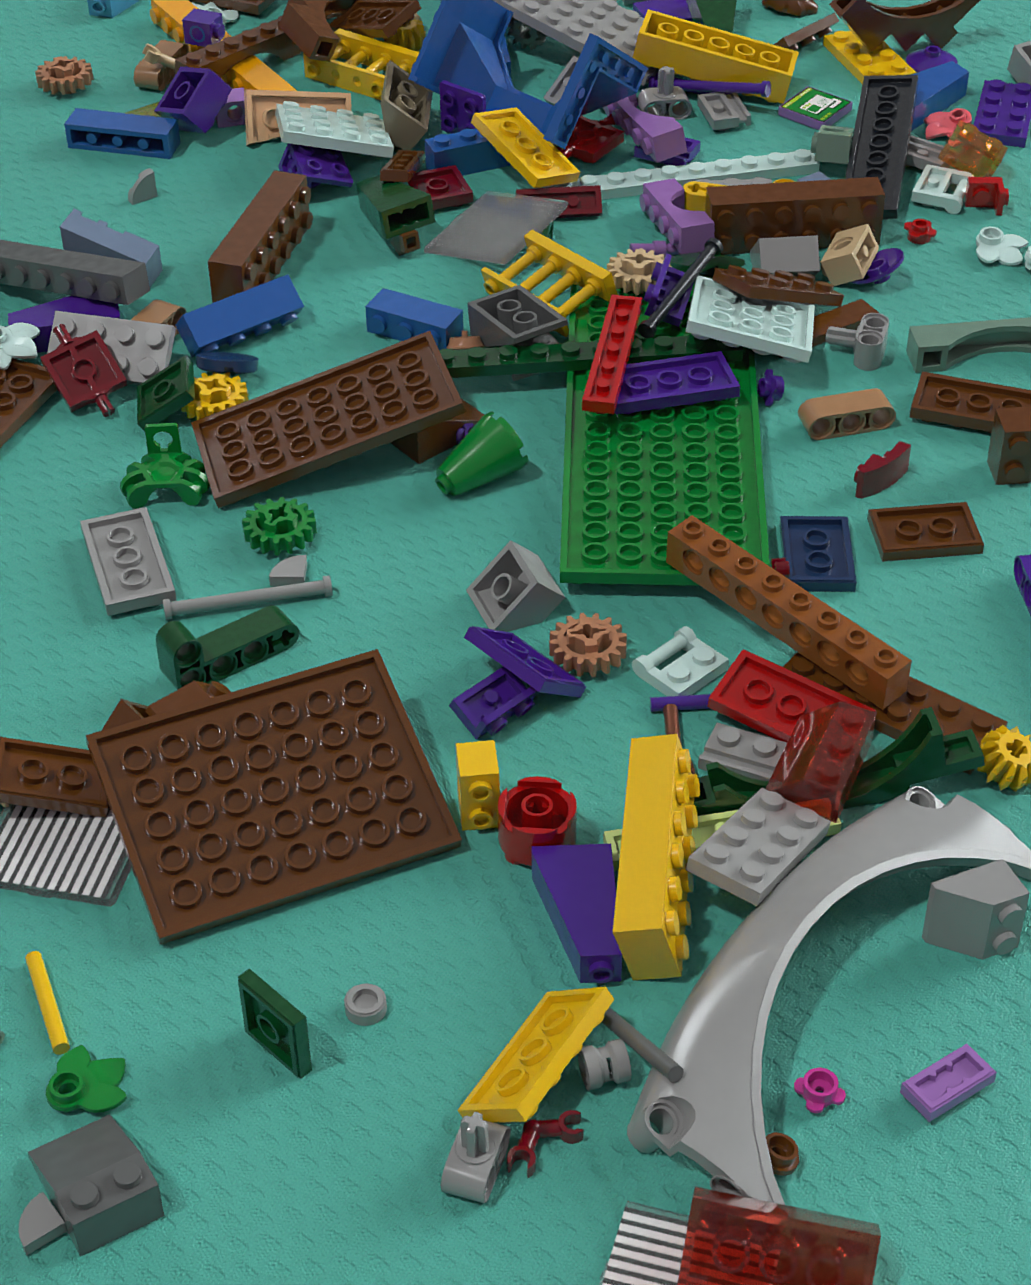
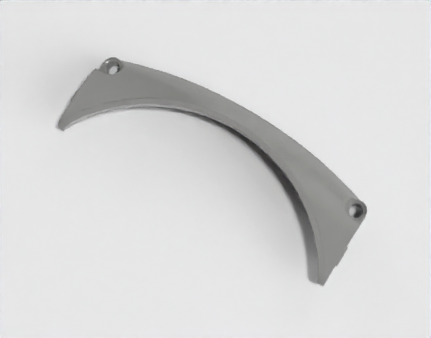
M913 786L904 794L873 810L833 836L788 874L753 909L726 941L692 989L660 1048L683 1068L684 1074L679 1081L671 1082L652 1066L627 1127L630 1143L635 1149L643 1153H653L661 1148L669 1157L679 1151L694 1160L713 1176L710 1180V1187L721 1201L737 1208L744 1205L778 1237L786 1226L788 1217L786 1206L774 1177L765 1136L761 1097L762 1052L767 1020L777 986L793 952L811 926L832 905L847 894L876 879L911 869L931 866L979 867L1004 859L1015 875L1031 880V850L1014 835L1010 828L975 803L957 794L944 804L932 792L921 786ZM649 1121L656 1125L659 1134L652 1129Z

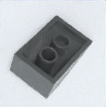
M521 285L467 303L470 335L480 336L485 347L516 344L568 325L565 317Z
M110 1114L28 1152L29 1159L56 1211L65 1222L67 1232L80 1257L165 1216L157 1181L140 1151Z

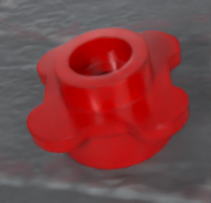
M915 219L913 222H906L904 224V229L908 230V240L915 244L928 243L931 237L936 236L937 231L931 227L932 223L925 219Z

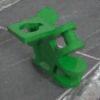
M177 423L146 424L145 436L148 453L141 458V463L133 462L127 466V475L120 483V490L127 497L126 500L129 506L134 509L146 505L150 495L157 489H172L187 505H197L202 499L201 494L206 493L210 487L209 480L205 475L204 464L197 459H192L190 455L182 451ZM166 432L172 436V441L168 443V448H161V445L154 440L153 437L156 433Z

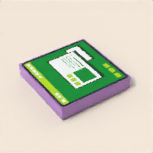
M807 86L779 106L778 115L819 130L821 125L831 126L852 110L853 102Z

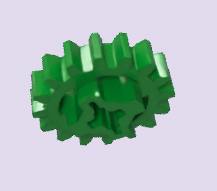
M280 497L278 502H273L268 498L266 499V505L255 503V511L247 510L246 518L242 519L245 542H250L251 549L261 547L262 554H266L269 550L274 551L275 556H279L282 550L293 554L294 547L304 549L305 541L312 542L313 534L317 533L314 510H308L307 503L298 505L296 498L290 502L285 501L284 497Z

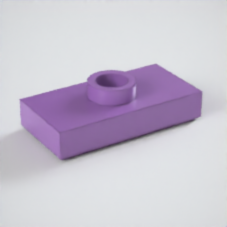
M965 1044L901 1084L900 1093L930 1122L995 1082L997 1072L968 1044Z

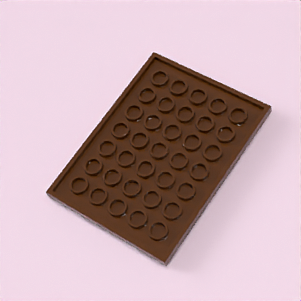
M378 649L86 735L88 749L159 945L461 847L462 838Z

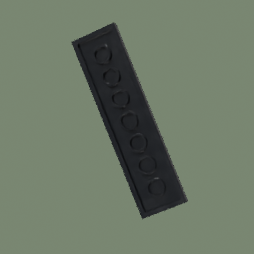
M918 75L864 76L845 179L879 178L885 193L883 220L898 218L919 84Z

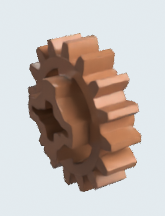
M67 56L55 57L52 62L44 61V65H38V70H35L38 87L43 88L44 92L51 90L52 94L61 92L62 95L76 93V89L84 90L85 85H91V80L94 79L91 64L86 63L85 59L78 61L77 57L68 59Z
M580 613L579 619L576 620L571 616H567L566 624L557 622L556 630L550 631L549 655L554 656V663L557 665L563 664V669L567 672L572 669L577 670L578 677H581L584 672H589L592 677H596L598 670L609 674L610 665L619 668L621 666V659L626 658L627 634L622 633L621 624L612 626L611 617L600 620L599 613H595L592 618L586 617L584 613Z

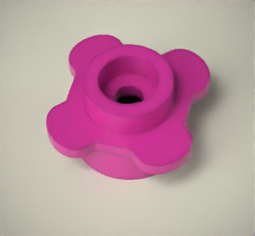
M813 1068L805 1074L804 1078L800 1077L794 1083L795 1092L803 1096L806 1101L807 1110L812 1113H821L825 1107L831 1104L840 1105L845 1101L846 1097L845 1091L838 1088L837 1076L826 1068Z

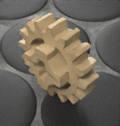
M643 248L635 249V252L627 249V254L617 252V257H610L609 263H607V270L612 273L616 289L624 288L623 293L633 291L632 293H635V295L643 294V291L646 292L649 283L655 285L656 281L651 280V276L656 262L663 263L664 255H654V250L646 253V250H643Z

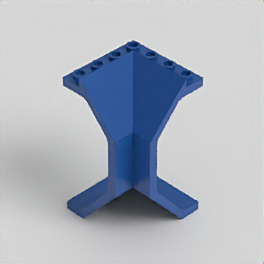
M442 0L408 78L439 95V83L443 80L484 94L486 97V112L517 107L544 135V140L556 147L565 149L579 117L636 94L648 67L599 36L590 33L561 99L553 106L516 90L512 84L501 51V41L514 12L493 0Z

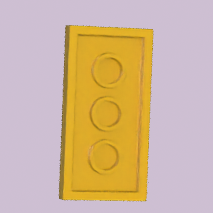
M851 30L836 31L834 34L824 35L823 46L862 85L864 76L911 75L917 73L884 41L871 52L856 38Z
M517 107L473 114L471 124L534 188L576 182L578 180L580 171L552 143L543 139L544 135Z
M607 987L546 992L457 1111L462 1118L464 1116L471 1117L474 1112H478L483 1115V1120L493 1123L526 1122L537 1112L538 1104L549 1089L559 1082L561 1073L570 1060L582 1050L583 1042L591 1031L603 1021L604 1013L615 1000Z

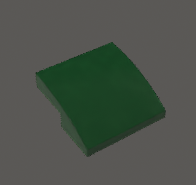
M701 252L673 256L670 260V266L686 272ZM718 255L710 260L701 273L714 275L715 268L728 269L729 265L742 267L746 264L744 259Z

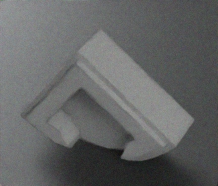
M150 168L141 172L133 188L129 189L128 201L132 205L157 197L155 174Z
M307 555L292 556L275 565L269 575L270 586L304 583L307 570Z
M43 1192L28 1203L20 1217L19 1237L26 1256L67 1232L65 1222Z

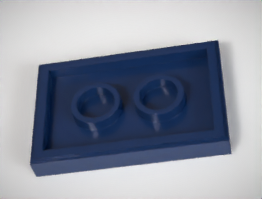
M780 516L779 527L782 557L789 561L790 576L788 579L808 592H855L857 582L848 517Z

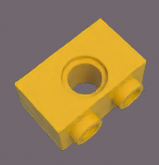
M495 741L456 743L457 795L462 831L498 828L500 776Z

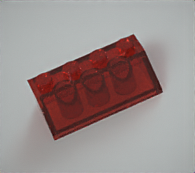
M695 1187L677 1285H873L881 1239L879 1224Z

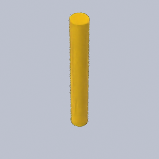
M32 951L26 955L25 960L52 1050L57 1055L65 1054L69 1051L70 1045L42 954L39 951Z

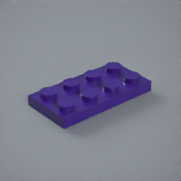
M998 79L984 80L972 129L971 141L1025 148L1031 121V85L1028 83H1005Z
M722 351L627 364L615 414H631L637 411L660 410L672 406L693 405L699 402L722 401L727 398L740 397V385Z

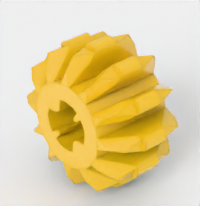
M414 18L409 23L400 26L397 29L396 35L389 39H384V42L419 51L426 37V31H424L422 21Z
M1002 725L996 728L995 731L991 730L990 733L983 737L980 748L984 755L985 766L978 767L977 771L987 773V783L995 781L998 783L1000 791L1009 786L1014 792L1023 786L1031 784V734L1023 736L1020 734L1018 726L1009 730Z

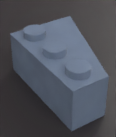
M75 208L60 225L63 250L144 262L149 286L153 285L162 272L159 245L127 231L122 234L107 227L108 223L102 220L98 222L82 216V212Z

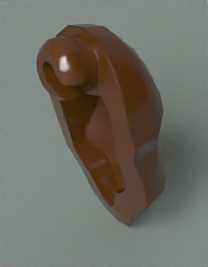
M762 0V5L765 8L769 6V9L774 8L777 11L792 15H813L818 12V5L813 0Z

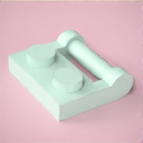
M927 164L912 191L911 201L921 203L924 206L943 207L948 213L957 214L963 206L962 200L966 192L967 179L974 176L969 172ZM951 183L957 184L953 195L946 193Z
M687 626L676 631L674 638L649 655H641L632 661V668L635 674L666 696L692 695L726 672L729 665L728 658L699 640L694 631ZM681 649L686 651L684 655L662 670L656 668V666Z

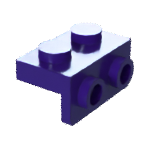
M666 253L663 263L656 262L651 276V280L656 281L655 285L649 283L643 301L648 302L644 315L651 316L685 274L683 271L669 267L672 257L670 254ZM694 282L663 319V322L677 327L680 326Z
M503 666L454 698L449 707L477 740L487 732L491 736L498 733L508 724L507 719L515 714L520 718L530 711L535 705L533 699L538 691L531 686L526 688L515 674Z

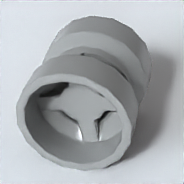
M621 1038L608 1041L604 1047L583 1046L582 1050L578 1053L582 1080L588 1091L601 1088L604 1082L614 1081L620 1084L631 1080L630 1060L626 1046Z

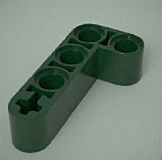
M273 605L262 608L198 638H195L181 622L171 621L163 625L156 635L159 666L162 673L177 690L193 681L211 684L212 681L219 682L291 648L298 640L299 629L280 608Z

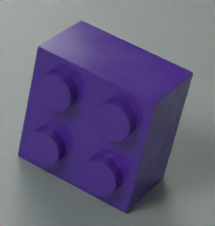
M180 67L154 111L160 117L178 119L179 131L206 134L214 125V119L220 109L227 103L228 95L232 88L211 69Z

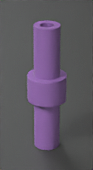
M653 240L652 243H630L629 249L633 252L639 248L646 250V253L654 250V255L663 254L664 258L666 253L680 255L674 245L666 244V241Z

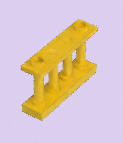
M339 28L334 31L340 40L330 62L309 59L303 53L304 71L307 78L381 100L385 75L378 72L381 70L386 71L387 63L391 60L410 74L419 52ZM340 57L347 59V61L343 63L340 61H336V59ZM359 64H364L369 67L363 69L356 66H358Z
M534 230L524 235L527 253L501 274H497L487 267L481 269L484 279L483 286L489 295L517 286L511 280L532 263H540L543 266L520 284L529 292L551 274H560L563 276L561 279L536 297L565 318L593 295L599 296L610 302L611 295H618L610 271ZM572 284H578L583 287L559 308L550 304L551 301ZM568 325L553 330L565 337L569 335Z

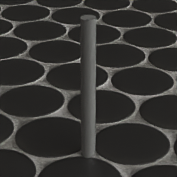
M610 1007L607 1009L601 1023L671 1082H677L682 1078L684 1070L679 1064Z

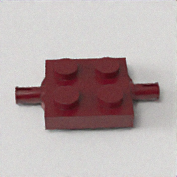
M64 324L59 325L60 330L56 326L53 329V333H55L61 344L54 351L40 358L69 410L72 413L88 404L96 403L104 417L109 416L108 411L112 415L115 412V408H113L107 397L110 393L126 386L127 379L100 334L95 330L83 337L72 338Z

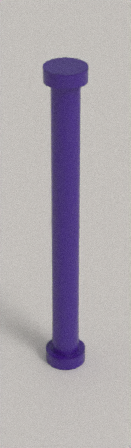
M658 76L650 77L649 88L658 87ZM674 79V86L681 87L684 91L761 94L762 97H769L771 93L770 81L744 83Z

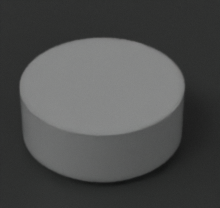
M359 984L352 987L345 995V1014L356 1025L369 1026L376 1024L386 1014V995L376 985Z

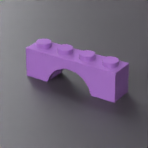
M675 178L643 183V194L639 198L641 210L645 211L650 217L651 222L656 224L661 234L667 237L670 244L674 245L680 254L702 252L705 249L704 244L709 238H714V221L705 211L684 209V188Z

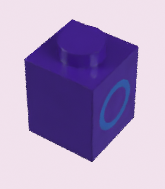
M194 8L182 19L186 44L205 47L220 42L224 38L225 26L222 21V13Z

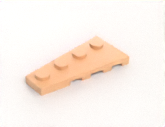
M245 90L246 146L281 138L275 116L276 103L283 104L284 101H291L300 104L299 107L304 108L318 105L325 107L326 111L337 112V109L352 111L351 93Z

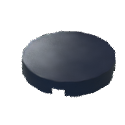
M204 352L196 355V365L200 370L216 373L233 371L236 374H245L258 370L259 358L247 354Z

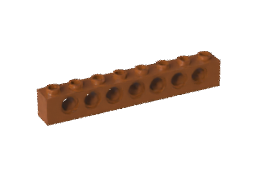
M693 515L668 531L666 563L861 696L884 710L907 691L911 659Z

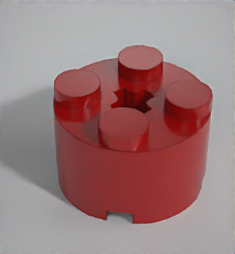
M526 777L518 780L516 787L509 791L507 787L501 793L498 799V840L508 862L515 865L524 864L532 866L531 846L575 845L577 802L571 790L569 794L562 788L561 782L548 777Z

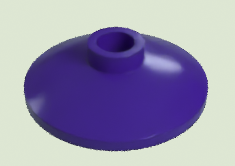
M927 46L926 48L912 51L906 57V63L916 72L951 61L956 64L958 63L954 55L941 50L938 46Z
M898 248L878 251L864 279L852 281V283L866 284L874 282V284H881L886 282L890 278V274L904 261L903 251Z

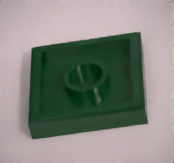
M187 355L137 386V425L144 431L146 424H157L195 400L193 362Z
M249 968L238 976L245 1032L296 1077L301 1079L312 1071L306 1016Z

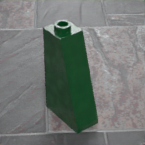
M687 0L693 22L733 33L737 0Z
M380 175L356 182L361 211L384 239L387 240L436 222L431 194L400 182L380 181Z

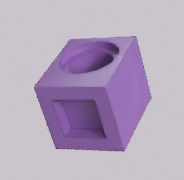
M243 87L231 90L227 103L215 117L218 128L245 125ZM238 105L235 109H229L231 106Z

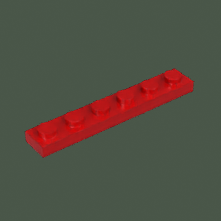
M611 295L583 394L582 411H590L596 414L615 413L642 309V297Z

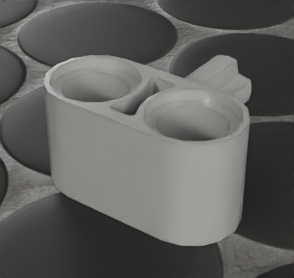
M663 66L659 69L658 87L647 88L639 93L637 102L641 111L658 116L673 117L675 120H683L690 115L692 106L685 91L681 87L674 86L675 71L673 68Z
M868 313L862 317L857 330L830 326L826 332V343L854 348V365L864 371L876 370L881 366L886 350L889 319L880 313Z
M474 1112L471 1117L464 1116L461 1120V1126L444 1166L441 1192L486 1203L508 1149L510 1127L485 1121L481 1113Z

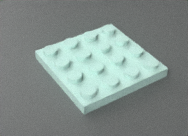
M284 101L283 104L276 103L275 116L283 143L388 158L393 157V143L389 134L385 132L383 119H379L380 116L376 114L364 113L363 116L353 115L352 111L337 109V112L326 111L325 107L318 105L304 108L299 107L300 104L291 101Z
M698 276L694 286L685 332L691 333L692 336L698 339L707 340L712 338L720 340L729 347L743 346L751 348L754 352L761 355H769L771 353L783 356L785 360L792 363H799L801 361L808 363L812 352L815 305L747 298L715 282L711 278Z

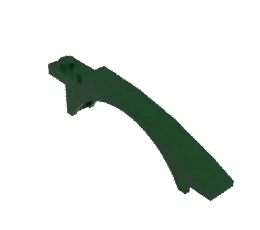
M932 707L921 709L907 729L881 752L852 768L830 776L798 782H772L740 775L718 762L706 764L708 775L698 777L700 795L694 798V805L696 806L698 816L739 810L761 788L780 794L788 801L830 795L836 810L895 799L908 791L912 784L985 766L984 755L972 729L943 736Z

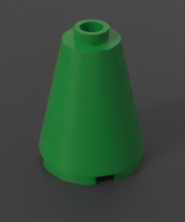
M489 412L482 416L437 468L435 482L445 495L458 496L521 470L527 465L528 456L525 455L522 458L519 450L524 445L515 430L504 418L494 419L492 417L494 412Z

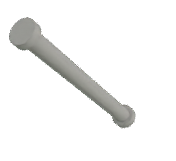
M330 575L322 576V580L174 602H170V599H163L165 619L172 620V616L318 594H325V597L333 596Z

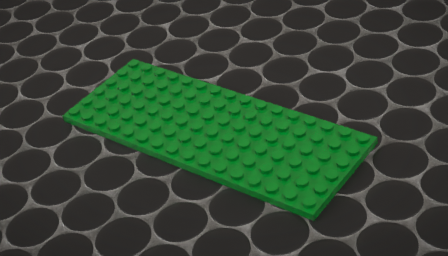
M699 274V276L713 279L714 276L707 274ZM695 282L680 326L677 327L662 321L657 327V333L653 338L658 336H687L691 334L685 331ZM572 284L570 286V298L583 287L578 284ZM624 288L616 289L618 295L642 297V309L634 338L644 339L638 332V326L642 321L648 320L650 317L644 315L648 302L643 301L646 292L643 291V294L635 295V293H632L633 291L623 293ZM593 295L570 313L568 341L578 343L599 340L609 302ZM743 347V361H727L740 385V397L727 398L722 401L699 402L693 405L672 406L660 410L637 411L631 414H596L590 411H582V398L590 370L567 371L560 583L700 586L666 563L668 531L691 515L770 566L755 355L751 348Z

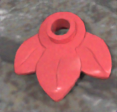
M956 108L950 112L930 114L924 119V123L928 125L925 131L926 140L947 135L949 142L953 146L959 145L970 134L969 127L972 122V114L962 108Z

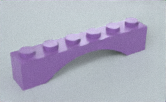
M636 94L602 107L606 115L612 114L615 124L617 126L620 125L627 136L630 135L634 143L640 145L644 153L650 155L657 163L687 152L683 126L673 117L648 114L637 109Z

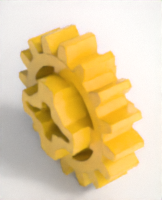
M205 372L201 373L202 378L194 377L195 400L182 407L181 411L187 412L189 419L197 416V420L246 402L249 400L246 382H241L239 376L231 378L230 372L224 375L213 372L211 376H208Z

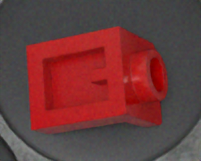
M968 177L964 199L965 207H994L996 216H1002L1003 206H1007L1009 202V189L1004 188L1002 177Z

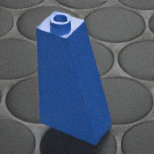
M951 61L911 74L918 75L919 83L911 131L922 125L924 119L930 114L942 112L966 96L969 71Z

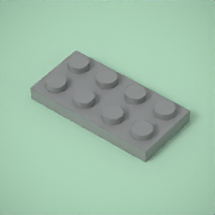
M55 311L47 354L54 351L61 344L55 333H53V329L58 326L60 330L59 325L64 324L72 338L83 337L97 330L127 379V384L140 385L170 364L176 328L173 325Z
M147 507L80 521L82 534L108 616L163 604V599H170V602L177 601L175 588Z
M761 788L689 856L685 870L758 906L827 835L831 821L819 816L811 809L803 808L784 799L776 792Z

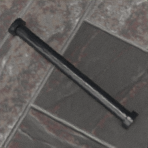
M709 238L704 244L705 249L648 320L640 323L638 332L642 337L653 338L659 324L710 260L722 252L723 245L718 239Z

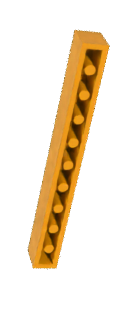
M151 0L152 9H150V17L153 23L157 24L176 42L185 43L182 19L194 8H198L189 0ZM225 31L224 38L221 41L232 36ZM187 44L189 47V52H195L197 50L205 48L202 46ZM255 55L238 62L221 78L232 89L243 87L244 91H297Z

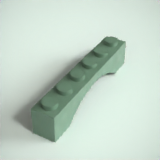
M1031 317L910 326L906 352L915 373H922V371H946L967 358L995 352L1031 353Z

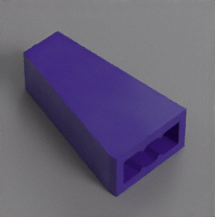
M68 296L9 313L8 326L14 323H28L36 326L40 330V334L32 340L35 343L37 353H43L48 351L55 311L119 319L120 312L117 303Z
M611 843L531 846L532 880L579 982H620L622 975V953L613 935L616 887Z

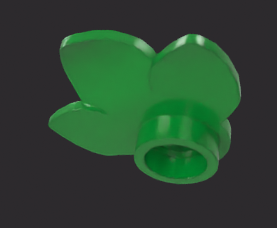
M83 1045L69 1050L57 1062V1073L51 1077L47 1085L46 1098L48 1104L53 1109L62 1112L81 1108L91 1113L106 1112L120 1106L127 1099L126 1093L118 1087L125 1074V1059L107 1058L91 1061L90 1055Z

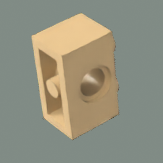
M869 224L836 233L821 260V270L824 276L828 277L830 284L837 286L864 279L879 250Z

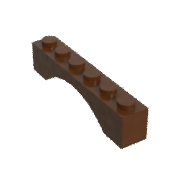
M280 16L278 19L262 23L258 27L244 30L238 35L227 37L223 41L207 45L205 48L189 52L185 56L175 59V75L180 67L211 69L222 78L229 69L249 56L259 53H270L283 60H287L301 54L302 51L278 26L282 18Z

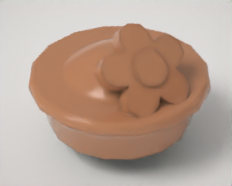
M462 331V336L450 337L447 349L484 348V344L480 336H468V331Z

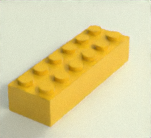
M648 9L638 33L633 59L646 67L659 69L663 66L671 67L675 71L674 74L687 76L691 80L744 83L770 81L771 93L769 97H762L761 94H741L746 96L754 95L764 98L770 103L783 104L799 52Z
M678 734L631 738L613 935L633 980L682 977L683 960H688L689 944L685 935V926L691 925V908L687 901V893L693 892L694 883L693 874L685 869L689 856L696 851L695 841L691 834L692 829L698 826V815L694 805V798L700 795V784L698 775L691 773L690 753L688 749L682 748Z

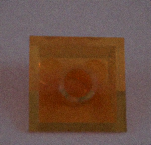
M960 120L952 129L938 158L957 170L971 173L974 177H992L1002 162L1008 147L1003 145L997 138L989 137L982 133L973 124Z

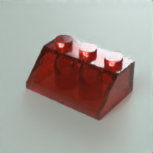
M839 701L801 715L765 789L776 792L784 799L803 808L811 809L819 816L837 823L872 743L877 712Z

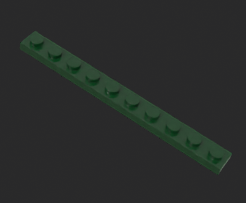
M692 334L677 337L634 338L627 364L722 351L726 361H743V347H729L720 340L712 338L707 340L698 339L692 336ZM599 340L578 343L567 341L561 344L536 343L528 346L504 345L494 348L472 347L461 350L441 349L439 351L451 378L591 370Z

